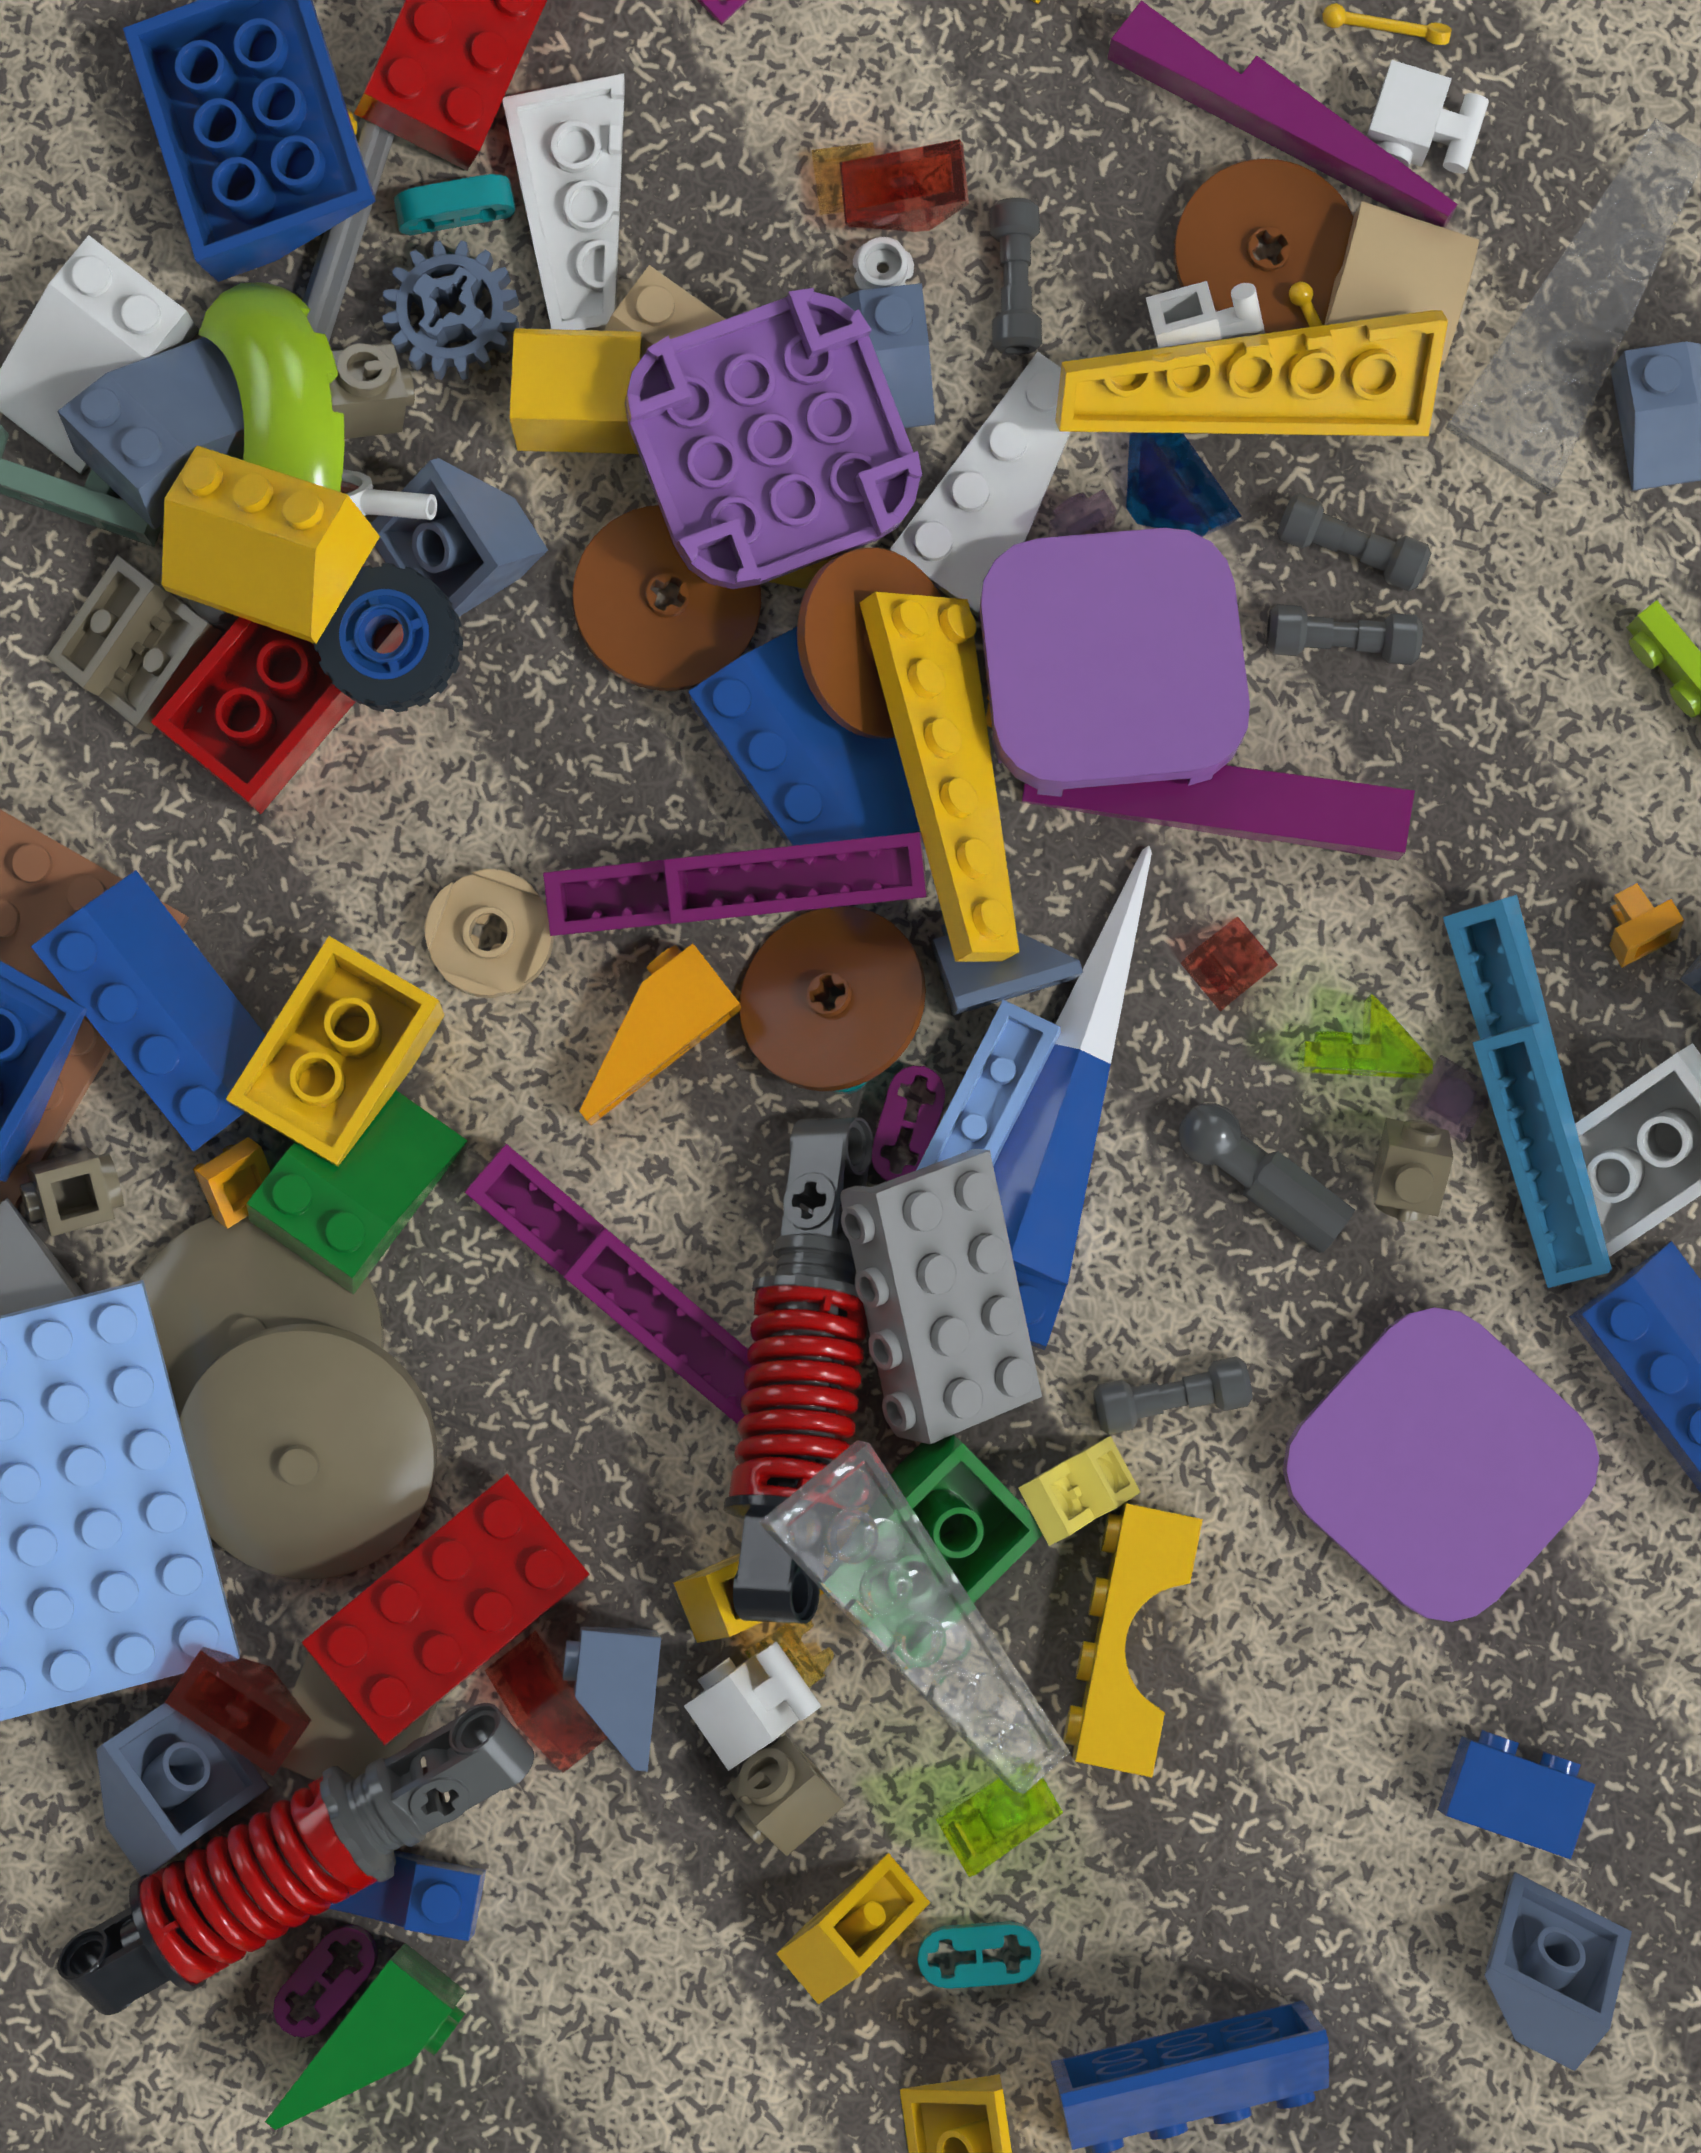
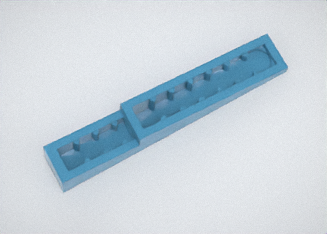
M1516 894L1445 916L1443 920L1480 1040L1472 1043L1547 1288L1607 1274L1612 1271L1518 896Z

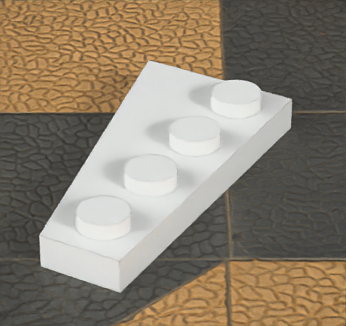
M624 73L507 96L502 100L551 329L604 331L611 315L616 310L625 95Z
M1040 352L1035 354L890 548V551L906 557L918 566L932 581L934 586L950 598L968 599L971 613L978 618L984 578L996 558L1013 545L1026 542L1071 433L1059 431L1055 422L1061 367Z

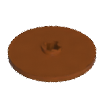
M1253 159L1231 165L1211 176L1197 189L1180 217L1174 239V264L1179 284L1182 288L1207 281L1215 311L1234 307L1231 290L1236 285L1241 283L1253 284L1257 291L1265 333L1309 327L1301 308L1294 305L1289 298V290L1293 284L1300 281L1306 282L1313 289V299L1311 302L1322 325H1325L1334 281L1344 262L1353 214L1345 200L1329 182L1301 165L1279 159ZM1259 238H1262L1268 245L1278 242L1282 246L1281 251L1276 257L1277 265H1273L1268 258L1257 261L1253 254L1259 246Z
M653 505L622 514L609 522L593 537L584 550L576 569L573 582L572 604L577 628L584 643L593 656L607 670L626 682L639 687L659 691H679L694 688L743 655L753 638L761 610L760 585L738 589L721 587L707 583L689 570L673 544L659 505ZM670 583L677 585L680 588L677 599L683 605L679 608L676 605L670 604L664 611L655 607L657 595L652 589L656 587L660 590H665Z
M861 548L840 554L822 566L810 581L803 596L798 615V653L804 676L813 695L833 720L848 731L859 736L871 739L895 738L859 602L874 592L941 596L927 575L906 557L887 549Z
M848 906L833 907L832 909L831 907L807 912L792 919L775 931L761 946L750 963L740 995V1019L745 1038L758 1060L770 1072L791 1085L812 1091H837L860 1085L890 1067L902 1055L915 1036L925 1006L926 985L923 967L917 952L906 936L893 923L874 912ZM836 986L845 995L837 997L835 1000L836 1008L829 1011L820 1001L828 999L829 988Z

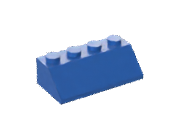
M137 870L83 906L31 946L73 1001L87 1009L85 1016L193 1152L245 1113L227 1102L226 1098L266 1034Z
M1670 1241L1571 1314L1569 1318L1701 1493V1279L1673 1242Z

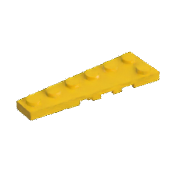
M1430 310L1064 361L1061 363L1055 422L1059 431L1429 436L1448 319L1442 310Z
M874 592L859 603L955 962H1003L1019 953V945L974 639L976 621L970 611L968 599Z

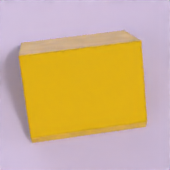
M515 328L509 419L517 451L639 454L628 426L625 399L631 373L642 358V332Z
M1000 2074L900 2089L909 2153H1012Z

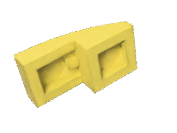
M1111 1436L1084 1449L1018 1487L1049 1546L1072 1535L1096 1518L1118 1508L1141 1493Z

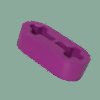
M913 1065L902 1069L893 1077L889 1085L872 1146V1165L874 1171L885 1182L916 1171L937 1130L945 1102V1088L942 1079L935 1071L925 1066ZM916 1077L927 1080L926 1091L935 1095V1101L932 1105L928 1103L922 1104L919 1108L916 1122L913 1123L903 1120L907 1108V1099L899 1096L898 1090L901 1085L905 1087L912 1086ZM901 1128L913 1131L909 1152L918 1156V1162L916 1166L905 1165L901 1174H894L889 1171L890 1161L881 1157V1151L884 1146L888 1148L895 1147Z
M349 1924L336 1927L320 1941L280 1988L274 1999L273 2012L276 2022L283 2031L294 2037L303 2038L317 2034L331 2021L371 1974L377 1963L378 1949L374 1938L367 1930L360 1926ZM353 1939L362 1946L357 1955L359 1961L363 1963L362 1968L358 1971L355 1967L348 1966L333 1980L325 1973L337 1957L336 1951L331 1947L334 1941H338L342 1945H347ZM318 1981L327 1989L314 2006L320 2017L316 2021L309 2016L302 2018L299 2022L294 2020L290 2012L295 2004L289 1998L290 1993L294 1991L296 1994L303 1996Z

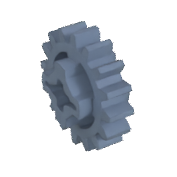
M441 241L434 242V257L425 259L416 249L410 252L414 268L408 272L405 269L395 267L392 271L395 281L400 286L399 290L388 289L383 291V299L386 305L395 309V311L383 315L382 318L387 331H399L391 339L396 352L400 354L412 349L408 359L411 367L418 371L429 361L432 364L435 379L438 380L443 379L448 367H456L460 378L466 380L469 377V364L476 361L484 370L489 371L492 369L488 353L494 349L500 353L507 354L510 347L502 333L503 331L513 332L515 328H519L517 316L507 312L520 305L516 290L505 289L511 282L507 269L502 267L490 272L493 266L491 253L485 249L474 260L470 257V250L465 241L459 242L455 254H446ZM444 274H453L451 276L435 278ZM484 288H486L492 298V314L490 319L485 317L484 312L477 308V303L482 297ZM459 300L463 312L459 316L449 312L442 318L439 307L442 304L453 307ZM413 302L425 314L419 323L420 330L418 333L413 329L410 319ZM464 340L470 341V343L464 346L446 348L449 343Z

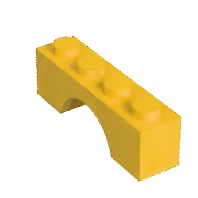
M1128 1503L1122 1504L1120 1515L1108 1513L1101 1545V1551L1112 1553L1107 1579L1095 1578L1088 1615L1100 1617L1095 1643L1082 1642L1076 1671V1679L1087 1681L1082 1707L1070 1705L1063 1737L1064 1744L1074 1746L1072 1758L1075 1762L1153 1777L1165 1712L1147 1700L1132 1681L1126 1664V1637L1136 1613L1150 1598L1166 1589L1191 1583L1203 1519Z

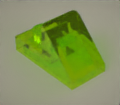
M1371 994L1364 1000L1362 1044H1353L1352 1033L1337 1031L1315 1032L1314 1042L1305 1041L1298 1048L1297 1072L1425 1079L1433 1074V1060L1387 1008Z
M1030 1756L1013 1764L974 1792L944 1805L936 1821L968 1877H972L1063 1814V1811Z

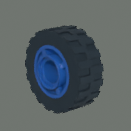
M381 563V567L374 568L367 565L360 569L317 644L314 643L315 651L320 654L321 658L319 664L323 672L333 681L332 684L360 705L363 704L372 710L384 712V709H392L396 713L408 711V707L415 705L421 707L429 703V698L437 692L441 694L449 685L447 683L452 673L456 674L460 665L458 656L459 652L463 651V638L459 632V627H462L459 615L454 611L452 602L442 590L428 577L422 576L417 570L407 566L405 569L398 568L392 563ZM397 623L402 625L404 636L400 646L390 653H378L374 645L377 632L387 624Z

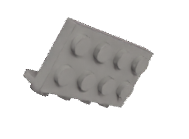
M972 1149L873 1187L852 1186L842 1190L840 1194L843 1209L841 1224L846 1237L850 1241L857 1273L855 1276V1287L859 1298L864 1304L870 1332L869 1350L877 1365L884 1395L882 1402L883 1413L894 1434L899 1438L932 1444L1042 1397L990 1150Z

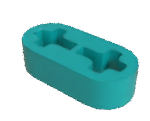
M496 174L479 175L418 186L402 191L394 197L398 229L402 234L409 236L507 219L516 210L510 179L507 176Z
M1004 1921L948 1925L934 1928L923 1937L918 1947L917 1961L922 1975L929 1983L936 1987L952 1989L1008 1985L1024 1982L1036 1972L1040 1964L1041 1949L1038 1939L1032 1930L1019 1922ZM1012 1934L1016 1935L1020 1946H1030V1956L1020 1958L1018 1963L1019 1969L1012 1971L1006 1969L1003 1959H983L982 1950L1003 1947L1004 1936ZM949 1939L952 1940L953 1948L956 1951L975 1950L976 1960L956 1962L954 1974L943 1975L941 1974L939 1964L928 1963V1953L937 1952L939 1950V1941Z

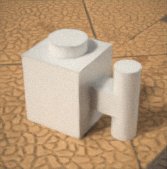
M1391 60L1366 137L1408 168L1410 163L1422 167L1432 141L1448 145L1443 167L1451 172L1463 174L1467 172L1489 100L1479 94L1467 93L1464 96L1459 113L1443 109L1452 78Z
M1207 281L1146 297L1157 348L1265 334L1256 287L1251 283L1236 285L1231 290L1234 307L1215 311Z
M777 1641L737 1667L730 1657L722 1661L698 1679L704 1691L684 1705L728 1771L773 1742L798 1720H804L821 1707V1704Z

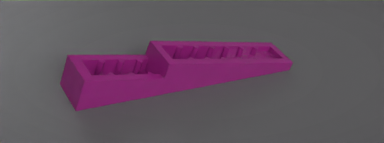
M1142 0L1111 38L1108 60L1400 214L1443 228L1449 223L1458 205L1257 55L1244 72L1240 74Z
M1225 765L1213 774L1212 779L1189 786L1187 779L1063 789L1062 796L1059 797L1037 794L1038 789L1025 783L1022 803L1271 843L1274 840L1398 861L1406 852L1415 790Z
M921 832L543 873L550 936L928 897Z
M504 1143L468 1185L464 1193L738 1425L740 1419L745 1416L741 1410V1397L748 1392L744 1386V1373L751 1367L747 1361L748 1349L508 1144Z

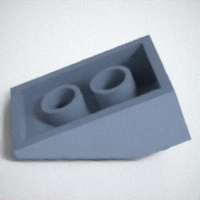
M206 337L107 372L57 411L74 452L154 530L164 523V498L197 445L243 460L244 420L237 381L223 352Z

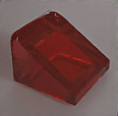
M1238 916L1199 945L1180 963L1220 1012L1278 966Z

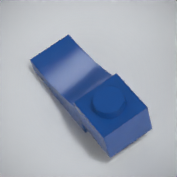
M394 1851L396 1865L394 1866L393 1877L384 1882L377 1881L356 1894L350 1895L348 1899L337 1904L331 1903L329 1907L332 1910L404 1927V1930L469 1941L475 1934L486 1869L424 1858L425 1856Z

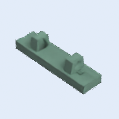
M0 424V494L155 547L161 531L160 526L154 530L124 500L119 499V495L92 469L83 487L2 459L9 433Z

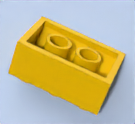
M197 445L164 498L161 585L167 592L317 644L380 536L348 494Z

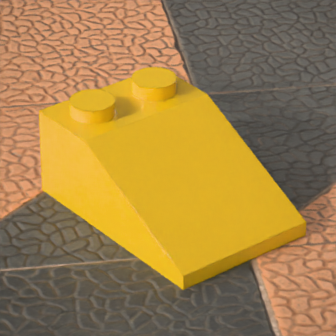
M328 936L230 1091L226 1101L338 1167L413 1068L445 1015L440 1001L331 936Z

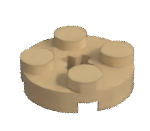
M483 869L471 872L472 875L462 877L455 883L451 882L437 894L429 908L425 922V939L432 962L448 983L469 995L482 998H496L518 993L540 975L550 958L554 936H550L547 906L531 884L515 874L497 869ZM490 917H497L501 920L500 930L507 934L505 942L503 944H494L490 951L479 949L481 940L472 934L474 926L476 924L487 925Z

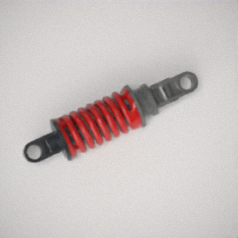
M860 1117L800 1119L795 1123L790 1136V1165L787 1189L783 1200L784 1212L781 1236L774 1240L773 1255L778 1258L776 1264L777 1271L775 1275L760 1277L753 1281L752 1291L755 1292L754 1315L758 1317L751 1323L750 1335L755 1342L747 1350V1361L751 1367L744 1373V1386L748 1392L741 1397V1410L745 1416L740 1419L737 1428L738 1435L742 1440L735 1446L734 1451L735 1460L739 1465L732 1471L729 1497L725 1498L723 1509L732 1516L744 1519L739 1566L733 1583L734 1608L737 1615L744 1621L798 1624L810 1622L816 1613L819 1603L820 1589L818 1578L825 1529H839L848 1525L849 1514L846 1512L845 1504L846 1491L839 1489H844L849 1485V1475L845 1470L830 1465L847 1463L852 1458L853 1449L851 1445L842 1440L851 1438L855 1434L856 1425L851 1418L844 1415L853 1414L858 1409V1398L849 1391L855 1390L861 1385V1374L853 1366H857L864 1361V1350L856 1342H861L866 1338L868 1328L864 1304L859 1298L855 1287L856 1268L850 1241L842 1228V1211L840 1210V1206H842L840 1200L842 1190L852 1186L866 1187L868 1169L872 1162V1132L868 1123ZM800 1203L808 1207V1212L800 1208ZM819 1488L827 1489V1494L819 1492Z
M481 1703L467 1709L457 1719L431 1734L414 1740L405 1749L387 1759L379 1758L368 1764L365 1773L357 1778H353L338 1766H332L322 1772L323 1776L308 1784L309 1787L300 1788L295 1791L291 1801L279 1800L273 1804L270 1813L259 1812L253 1815L249 1826L247 1824L236 1825L230 1829L228 1837L219 1836L209 1841L206 1849L199 1848L189 1852L185 1861L172 1862L152 1875L147 1876L145 1874L134 1880L129 1889L130 1907L96 1927L84 1930L74 1936L66 1944L59 1956L57 1963L58 1973L103 2015H113L121 2012L133 2001L168 1981H171L184 1991H194L203 1986L208 1978L230 1966L229 1964L243 1959L247 1952L259 1950L265 1946L267 1940H274L285 1935L289 1927H298L306 1923L310 1915L316 1916L327 1911L331 1903L337 1904L348 1899L350 1895L356 1894L377 1881L384 1882L393 1877L394 1866L396 1865L395 1849L402 1847L404 1844L409 1847L414 1846L424 1840L426 1834L431 1830L457 1819L466 1810L499 1791L509 1789L518 1784L532 1767L534 1761L533 1748L495 1705ZM425 1757L427 1766L422 1768L421 1758ZM449 1791L450 1800L446 1802L444 1793Z

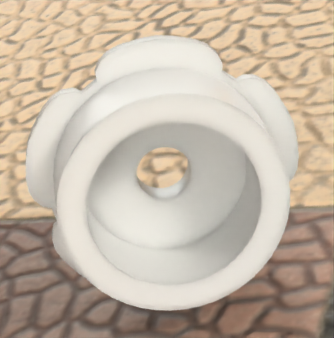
M878 237L868 241L858 248L853 258V267L857 271L854 275V280L861 290L906 285L905 281L913 276L914 262L911 254L905 251L899 241L890 237ZM885 263L888 265L889 270L886 273H880L877 270V266Z

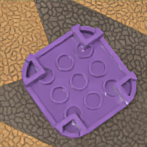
M814 288L789 291L787 297L673 339H670L668 335L647 348L646 353L631 373L625 399L631 435L677 552L687 568L709 584L730 589L756 586L870 544L895 530L915 503L920 478L922 477L918 451L913 452L869 337L872 331L859 309L854 311L837 297L814 292Z
M1172 528L1046 537L1015 544L994 560L983 580L978 621H981L993 730L991 742L998 763H1003L1015 778L1038 789L1037 794L1059 797L1062 796L1063 789L1187 779L1189 786L1212 779L1213 774L1233 759L1248 729L1250 700L1235 582L1227 559L1211 541L1189 530Z
M1434 1307L1405 1314L1386 1327L1379 1338L1309 1415L1296 1426L1286 1443L1283 1474L1288 1496L1302 1515L1310 1519L1397 1599L1398 1603L1419 1616L1454 1622L1477 1616L1496 1602L1582 1507L1596 1484L1599 1454L1593 1432L1578 1412L1487 1329L1460 1311Z

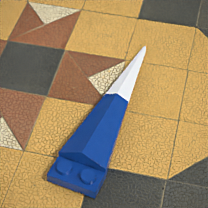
M1150 846L1141 851L1082 970L1083 973L1079 976L1056 1022V1025L1061 1027V1033L993 1166L1031 1346L1043 1350L1047 1347L1069 1281L1152 855Z

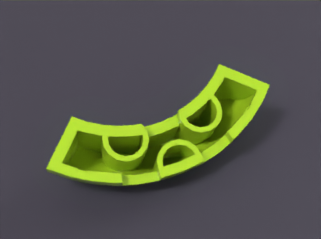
M256 282L240 283L224 291L206 311L198 335L212 341L223 352L236 378L244 420L243 460L340 492L345 446L344 413L334 412L332 409L329 384L338 376V371L326 335L314 332L307 319L310 308L297 295L286 288L269 283Z

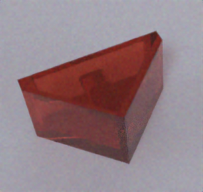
M960 139L840 162L845 224L849 227L908 232L930 231L969 205L964 146Z
M535 1630L485 1669V1672L519 1729L564 1773L608 1737L575 1698V1681L562 1680L564 1666Z
M202 1647L165 1701L170 1707L272 1776L275 1775L312 1721L270 1666L244 1658L237 1659L230 1654Z

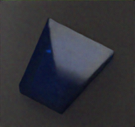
M1132 432L1129 435L1126 509L1137 524L1154 528L1189 530L1203 537L1229 526L1242 517L1184 433Z

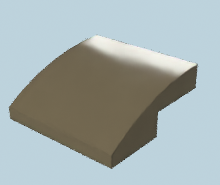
M117 555L47 658L82 688L99 696L136 728L152 735L156 727L151 723V720L206 657L222 634V631L210 621L202 619L192 607L173 593L167 592L153 578L123 557Z
M308 1653L265 1760L312 1780L319 1779V1777L323 1776L322 1772L332 1766H338L353 1778H357L365 1773L368 1764L379 1758L387 1759L405 1749L414 1740L425 1736L437 1704L384 1747Z

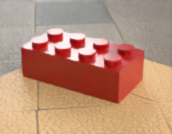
M405 0L354 114L467 171L481 150L547 0Z
M239 617L151 720V723L167 739L261 815L354 705L355 701L332 684L333 681L323 672L319 664L321 661L320 654L315 651L314 643ZM397 623L387 624L377 632L374 645L378 653H390L400 646L404 636L402 625ZM203 705L201 713L197 712V710Z
M506 1474L301 1643L385 1747L572 1592L590 1574L511 1477Z

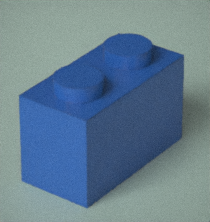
M1481 1730L1478 1742L1461 1736L1437 1810L1445 1816L1571 1860L1595 1787L1594 1783L1577 1777L1581 1764L1544 1751L1540 1763L1517 1756L1518 1742L1485 1730Z

